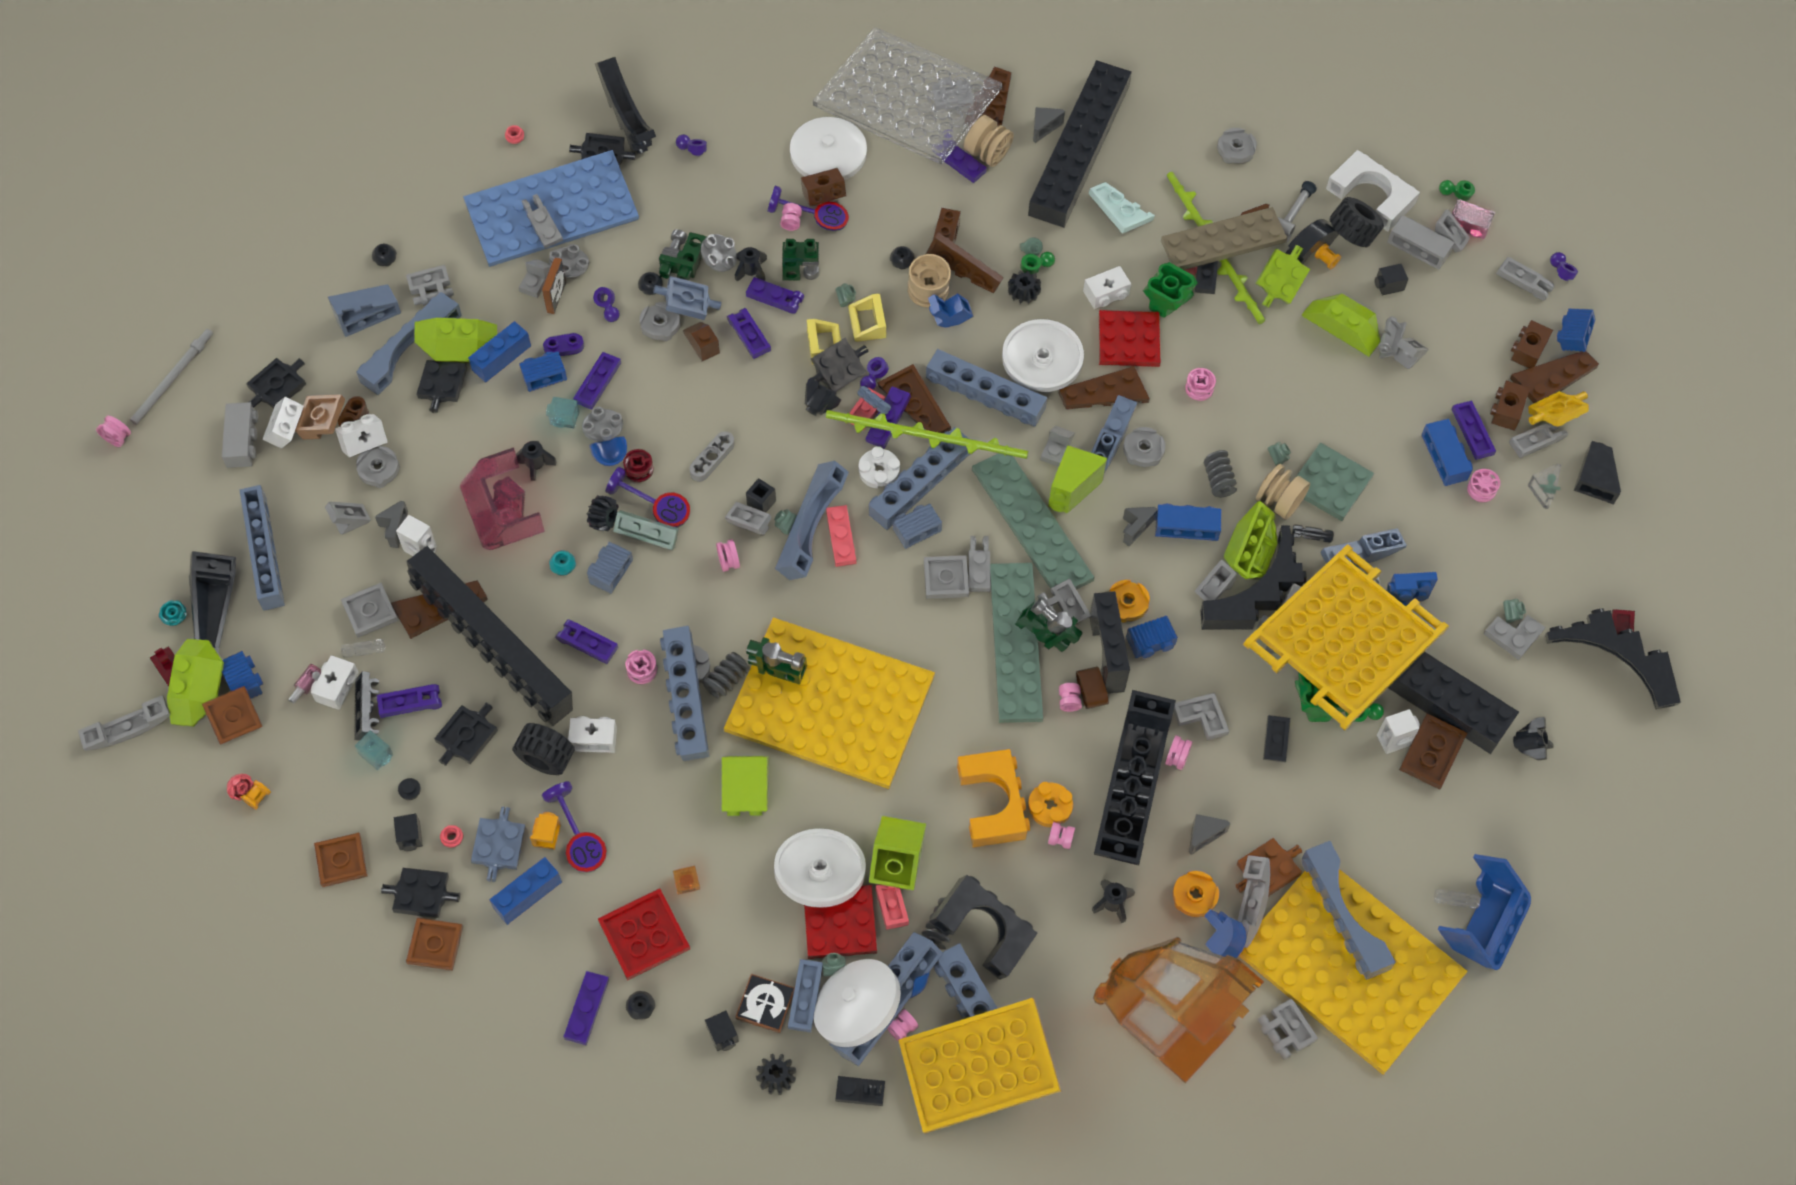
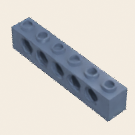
M939 349L936 350L926 367V378L932 383L943 385L950 391L963 394L970 400L981 402L988 408L999 410L1006 416L1017 418L1024 424H1030L1035 427L1046 409L1047 397Z
M954 427L950 432L947 431L944 434L950 435L956 429V427ZM961 432L963 438H968ZM941 442L936 448H931L930 446L926 454L916 458L908 470H903L894 483H889L884 488L883 493L872 498L869 503V516L888 530L893 526V521L898 515L906 514L970 455L967 448L946 442Z
M261 485L239 489L257 599L263 611L285 606L267 497Z
M689 626L663 630V638H660L662 651H666L663 665L665 672L668 671L669 679H666L667 691L672 694V700H669L670 712L675 715V721H672L673 733L678 736V742H675L676 754L680 755L683 761L710 757L692 632ZM676 649H683V652L680 655H673V652ZM685 669L686 673L683 676H676L678 670ZM682 690H689V694L686 697H679V693ZM692 711V715L689 718H682L683 712ZM695 732V736L692 739H684L686 733Z
M913 932L888 965L898 978L901 991L897 1011L890 1023L877 1036L861 1045L853 1047H839L831 1043L829 1045L841 1057L859 1067L912 996L915 978L929 973L943 954L942 951L931 940Z
M959 943L942 952L943 954L933 967L938 977L944 978L946 982L945 989L951 998L955 997L958 1003L956 1007L961 1017L969 1018L975 1016L973 1012L976 1010L988 1012L998 1009L961 944ZM954 970H959L963 975L955 978L950 973ZM964 990H971L974 996L967 998L963 996L962 992Z

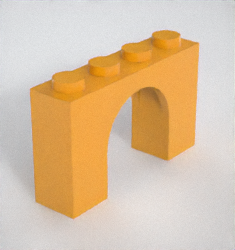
M1006 749L959 756L957 758V769L961 786L982 782L994 783L1006 792L1009 799L1008 805L1000 813L969 819L972 847L1026 840L1027 832L1030 831V823L1028 818H1024L1023 811L1026 810L1024 797H1020L1019 790L1022 789L1020 777H1016L1017 760L1015 756L1011 755V750Z

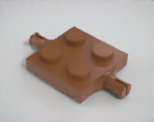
M1272 838L1238 860L1237 866L1244 873L1248 855L1268 858L1270 861L1269 897L1301 876L1302 871L1294 863L1293 858L1302 853L1301 847L1299 848V845H1296L1286 851ZM1247 879L1236 884V888L1240 893L1245 890Z

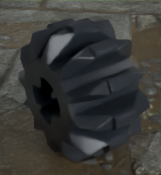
M1020 270L1018 274L1013 273L1011 279H1009L1008 293L1012 296L1013 301L1019 300L1020 304L1026 301L1029 304L1031 300L1036 301L1038 295H1040L1041 281L1037 279L1036 273L1030 275L1029 270L1026 273Z
M597 495L595 499H592L591 505L588 506L589 510L586 513L588 515L587 522L589 527L594 530L608 532L610 528L614 527L619 505L612 497Z
M771 1054V1061L763 1058L762 1063L764 1066H757V1071L761 1074L756 1076V1080L762 1082L760 1085L762 1090L769 1087L768 1094L772 1095L774 1089H777L778 1095H781L782 1087L789 1091L791 1089L789 1083H795L796 1077L793 1074L796 1073V1068L790 1067L792 1065L791 1059L784 1061L783 1054H780L778 1059H775V1055ZM773 1071H778L780 1077L775 1078Z

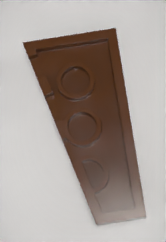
M994 66L965 120V126L971 128L983 115H987L995 120L997 127L1003 124L1012 72Z
M939 232L926 254L942 257L949 264L950 269L955 272L956 276L960 278L967 277L971 280L972 284L991 293H995L1004 278Z
M1581 351L1514 373L1510 379L1513 383L1529 387L1527 397L1533 403H1536L1566 389L1597 369L1599 363L1587 351Z
M914 364L877 382L878 386L887 395L891 387L910 393L911 398L904 412L916 423L921 422L924 430L943 434L952 430Z
M1134 366L1066 386L1058 391L1065 409L1090 408L1092 405L1111 406V404L1115 403L1118 395L1135 402L1141 401V403H1149L1150 400Z
M478 580L465 583L483 602L488 600ZM423 594L391 602L410 639L448 620H444L438 614L437 608L433 604L429 605L425 601Z

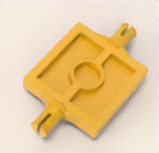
M1560 391L1528 406V413L1533 415L1529 417V423L1535 425L1540 421H1546L1556 427L1562 426L1564 423L1589 412V404L1582 402L1588 398V394L1584 391L1577 395H1567Z

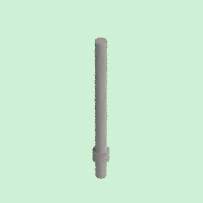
M206 329L198 339H195L190 344L191 348L131 417L130 421L136 425L192 358L205 348L204 344L213 335L211 330Z

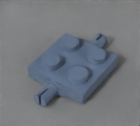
M669 277L667 288L655 285L653 293L665 296L666 311L705 320L708 307L718 310L721 307V301L710 299L708 286L676 277Z
M505 806L501 807L499 819L480 818L471 863L481 864L489 868L486 878L489 882H491V877L492 882H496L498 869L509 868L517 870L525 824L510 822L508 820L510 808L506 807L505 810Z

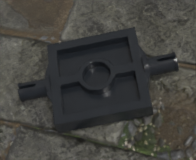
M586 133L582 146L570 144L569 153H580L581 160L613 150L619 167L624 159L635 160L636 152L624 151L625 137Z
M846 337L811 358L817 373L812 378L816 379L818 383L822 381L828 389L836 392L866 373L859 357L869 352L868 349L862 351L867 347L863 345L854 350Z
M275 358L246 383L247 387L256 395L249 401L253 408L262 401L274 409L275 404L284 397L290 399L306 385V382L296 371L305 365L304 361L298 358L292 365H289Z
M426 360L416 395L418 399L432 401L429 408L430 412L434 413L435 411V413H438L441 402H458L467 371L466 364Z
M485 702L479 712L469 710L461 705L434 738L435 742L446 749L444 755L439 759L441 764L447 766L449 761L455 756L471 765L498 731L497 727L485 718L493 709L490 704Z
M404 867L396 886L383 884L381 888L382 894H393L395 896L392 907L393 913L439 918L441 907L445 901L459 902L461 895L460 892L447 891L449 879L447 872Z

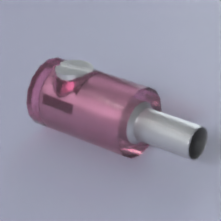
M309 664L294 684L296 690L288 699L291 703L295 704L302 693H309L312 684L321 675V669L313 664Z

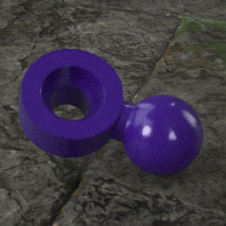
M681 134L676 138V146L681 150L688 149L692 155H703L707 151V142L705 140H690L685 134Z
M1556 252L1552 254L1550 263L1553 267L1557 268L1558 276L1565 281L1573 280L1578 274V270L1566 262V256L1563 253Z
M606 287L598 288L593 295L595 304L605 308L604 318L608 322L617 321L620 312L616 307L612 306L615 301L614 292ZM608 295V299L604 301V296Z
M875 357L868 362L867 371L869 375L861 379L860 387L865 386L874 390L876 387L875 379L882 378L887 374L889 366L882 357Z

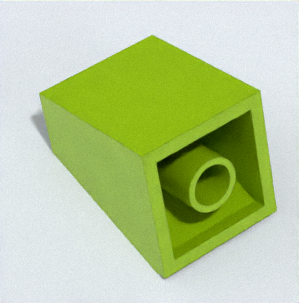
M1067 445L1051 485L1048 507L1057 512L1069 513L1102 483L1107 458Z
M769 756L722 757V812H727V816H740V812L749 811V816H762L763 811H768Z
M887 816L881 817L874 842L869 883L914 890L924 843L926 823Z

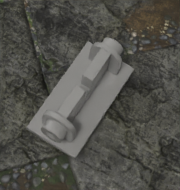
M1389 317L1386 320L1384 329L1386 333H1383L1381 342L1378 345L1381 352L1379 358L1398 354L1399 347L1397 345L1403 337L1406 322L1398 323L1395 317Z

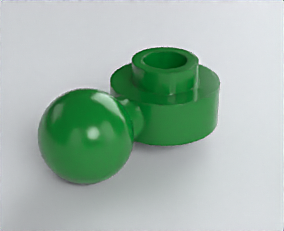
M1444 180L1439 185V191L1445 196L1454 193L1458 199L1468 201L1475 193V187L1466 180L1459 181L1457 185H1454L1450 180Z
M1051 252L1042 253L1040 258L1034 254H1027L1023 256L1020 268L1024 273L1029 270L1030 275L1038 273L1041 265L1044 267L1053 266L1055 256Z
M1372 703L1354 722H1362L1367 717L1372 720L1381 719L1384 715L1382 705Z

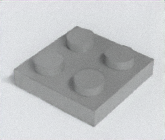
M966 555L924 557L926 599L969 597Z
M382 583L341 599L357 638L398 621Z

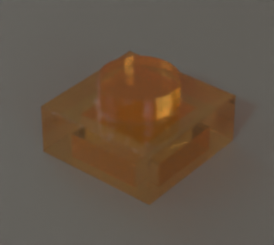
M695 866L673 870L678 895L700 890Z

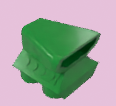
M1170 262L1160 265L1158 272L1149 279L1147 286L1143 289V292L1150 300V311L1159 312V316L1165 318L1193 298L1194 292L1192 289L1196 286L1197 281L1194 275Z
M1298 672L1299 680L1294 682L1301 700V710L1306 713L1310 722H1329L1332 717L1321 707L1315 706L1310 702L1320 689ZM1327 695L1324 697V699L1328 703H1330L1334 708H1336L1340 713L1345 712V710H1343Z

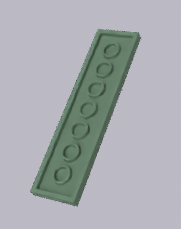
M998 453L972 466L973 473L1050 589L1068 579L1072 581L1076 590L1094 581L1093 574L1013 456H1004V454Z
M1032 563L990 564L999 723L1043 722L1038 639L1026 627L1021 630L1015 625L1022 610L1033 602L1035 603Z

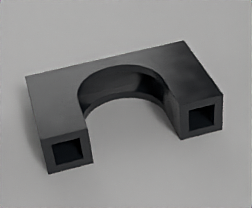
M1116 592L1094 593L1089 619L1092 636L1100 635L1102 666L1100 672L1107 694L1125 692L1130 666Z
M965 875L958 879L929 922L948 936L956 931L971 910H982L988 913L998 927V941L982 966L1001 980L1010 975L1038 933L1033 929L1031 923L1020 919L1015 914L1016 912L1013 908L1003 905L997 900L996 894L980 886V882L975 877Z

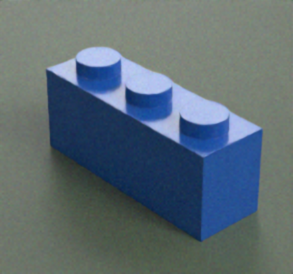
M512 322L468 357L472 371L486 383L531 347L529 334L517 322Z
M1449 419L1426 424L1421 436L1444 486L1468 481L1473 471V466L1465 455L1464 445L1458 440L1455 426H1452Z
M1158 504L1155 537L1219 540L1221 533V509L1211 506L1194 507L1192 505Z
M544 857L489 900L496 913L508 925L560 885L562 881L558 871Z

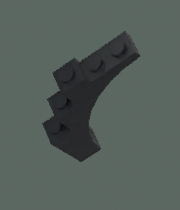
M616 57L595 63L609 107L613 108L620 130L624 129L631 152L637 151V154L648 151V147L652 146V138L656 137L655 131L646 124L636 108L621 74Z
M1281 525L1278 534L1276 558L1271 568L1258 582L1236 595L1202 602L1200 609L1201 630H1253L1255 622L1259 621V610H1277L1279 603L1283 601V591H1287L1294 583L1300 587L1306 583L1307 573L1303 571L1302 563H1296V552H1292L1294 533H1291L1290 525Z
M1604 608L1592 610L1591 614L1586 618L1588 624H1585L1584 621L1572 623V627L1564 629L1562 626H1555L1549 628L1550 631L1545 634L1547 644L1559 642L1583 643L1615 655L1627 664L1642 680L1650 693L1656 710L1677 706L1681 703L1668 651L1661 652V649L1648 652V656H1645L1640 632L1626 629L1619 631L1620 635H1617L1611 610L1604 611Z

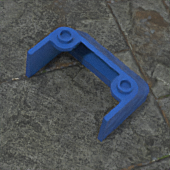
M1474 854L1473 858L1482 870L1476 880V886L1482 895L1466 930L1439 926L1438 931L1452 950L1486 968L1498 970L1501 968L1529 910L1531 895L1507 859Z

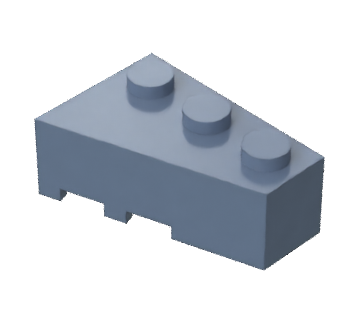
M388 284L328 297L336 321L345 337L401 314L398 301Z

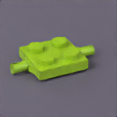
M1295 245L1290 255L1283 253L1279 249H1275L1255 283L1267 293L1262 303L1263 306L1269 308L1274 298L1291 304L1310 271L1309 268L1301 264L1297 259L1303 250L1300 246Z

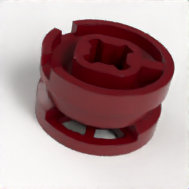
M634 449L629 451L625 459H623L625 475L629 480L644 482L652 476L654 471L653 461L647 451Z

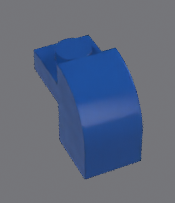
M958 293L946 301L935 294L928 298L930 303L929 310L934 316L937 326H956L974 317L968 300Z
M1209 909L1204 916L1217 931L1205 945L1217 959L1231 965L1245 946V928L1241 922L1227 916L1224 912L1220 911L1217 913Z

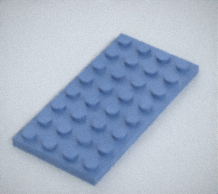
M613 150L463 196L489 267L545 249L531 225L521 202L526 199L532 211L538 209L533 201V195L535 194L539 196L543 206L546 207L563 237V241L548 248L639 220L638 212Z

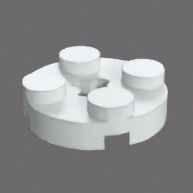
M874 447L861 457L859 461L860 478L867 486L872 488H878V486L886 487L889 483H894L898 479L900 461L892 452L881 447ZM881 465L884 470L875 471V466Z

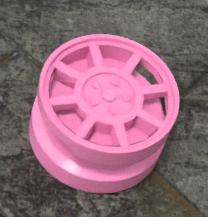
M1196 368L1188 374L1185 386L1186 393L1194 400H1207L1213 394L1216 378L1210 370Z
M108 415L104 418L105 422L100 424L96 431L108 443L121 447L124 439L131 435V431L120 420Z
M1479 469L1473 473L1467 485L1468 494L1478 502L1491 501L1500 487V479L1492 470Z
M733 539L727 540V543H716L722 571H729V568H740Z
M645 649L643 651L635 650L628 655L625 666L631 681L637 684H646L656 677V659L650 651Z
M1176 735L1165 764L1169 766L1175 765L1177 769L1182 770L1193 741L1188 739L1186 741L1181 740V737Z

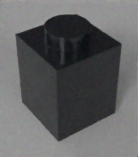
M1402 263L1379 268L1375 277V286L1380 290L1382 296L1405 290L1409 279Z
M758 478L746 492L747 506L767 512L776 502L775 488Z
M417 814L393 817L395 838L399 849L413 851L417 847H423L421 825Z
M727 1010L705 1019L706 1028L717 1051H727L736 1046L735 1043L739 1042L738 1035Z

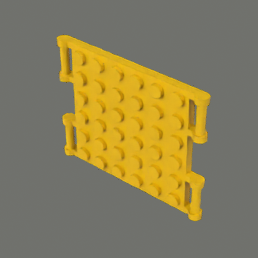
M1349 544L1338 552L1243 643V646L1247 649H1252L1271 665V669L1274 672L1278 673L1286 663H1289L1320 689L1310 702L1315 706L1321 707L1340 723V727L1344 731L1449 628L1447 623L1439 621L1423 608L1416 598L1405 606L1377 584L1374 580L1378 578L1382 571L1367 563L1353 551ZM1346 557H1348L1351 561H1353L1356 565L1363 569L1368 575H1366L1363 571H1361L1358 567L1351 563ZM1413 611H1415L1419 616H1421L1424 620H1426L1429 624H1431V625H1432L1434 628H1436V629L1434 630L1431 626H1429L1426 622H1424L1420 617H1418L1415 613H1413ZM1260 639L1281 658L1277 660L1256 641ZM1327 695L1349 715L1345 717L1328 703L1324 697Z

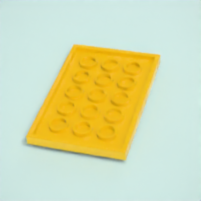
M1034 998L898 1040L924 1134L1061 1092Z

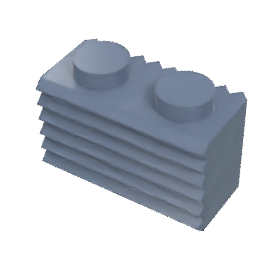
M930 503L925 506L919 505L914 508L913 512L907 515L904 513L898 515L893 521V531L904 548L907 549L934 534L940 533L942 531V521Z
M608 542V545L606 547L603 546L599 551L597 562L595 564L592 563L588 568L589 583L612 594L633 561L632 552Z

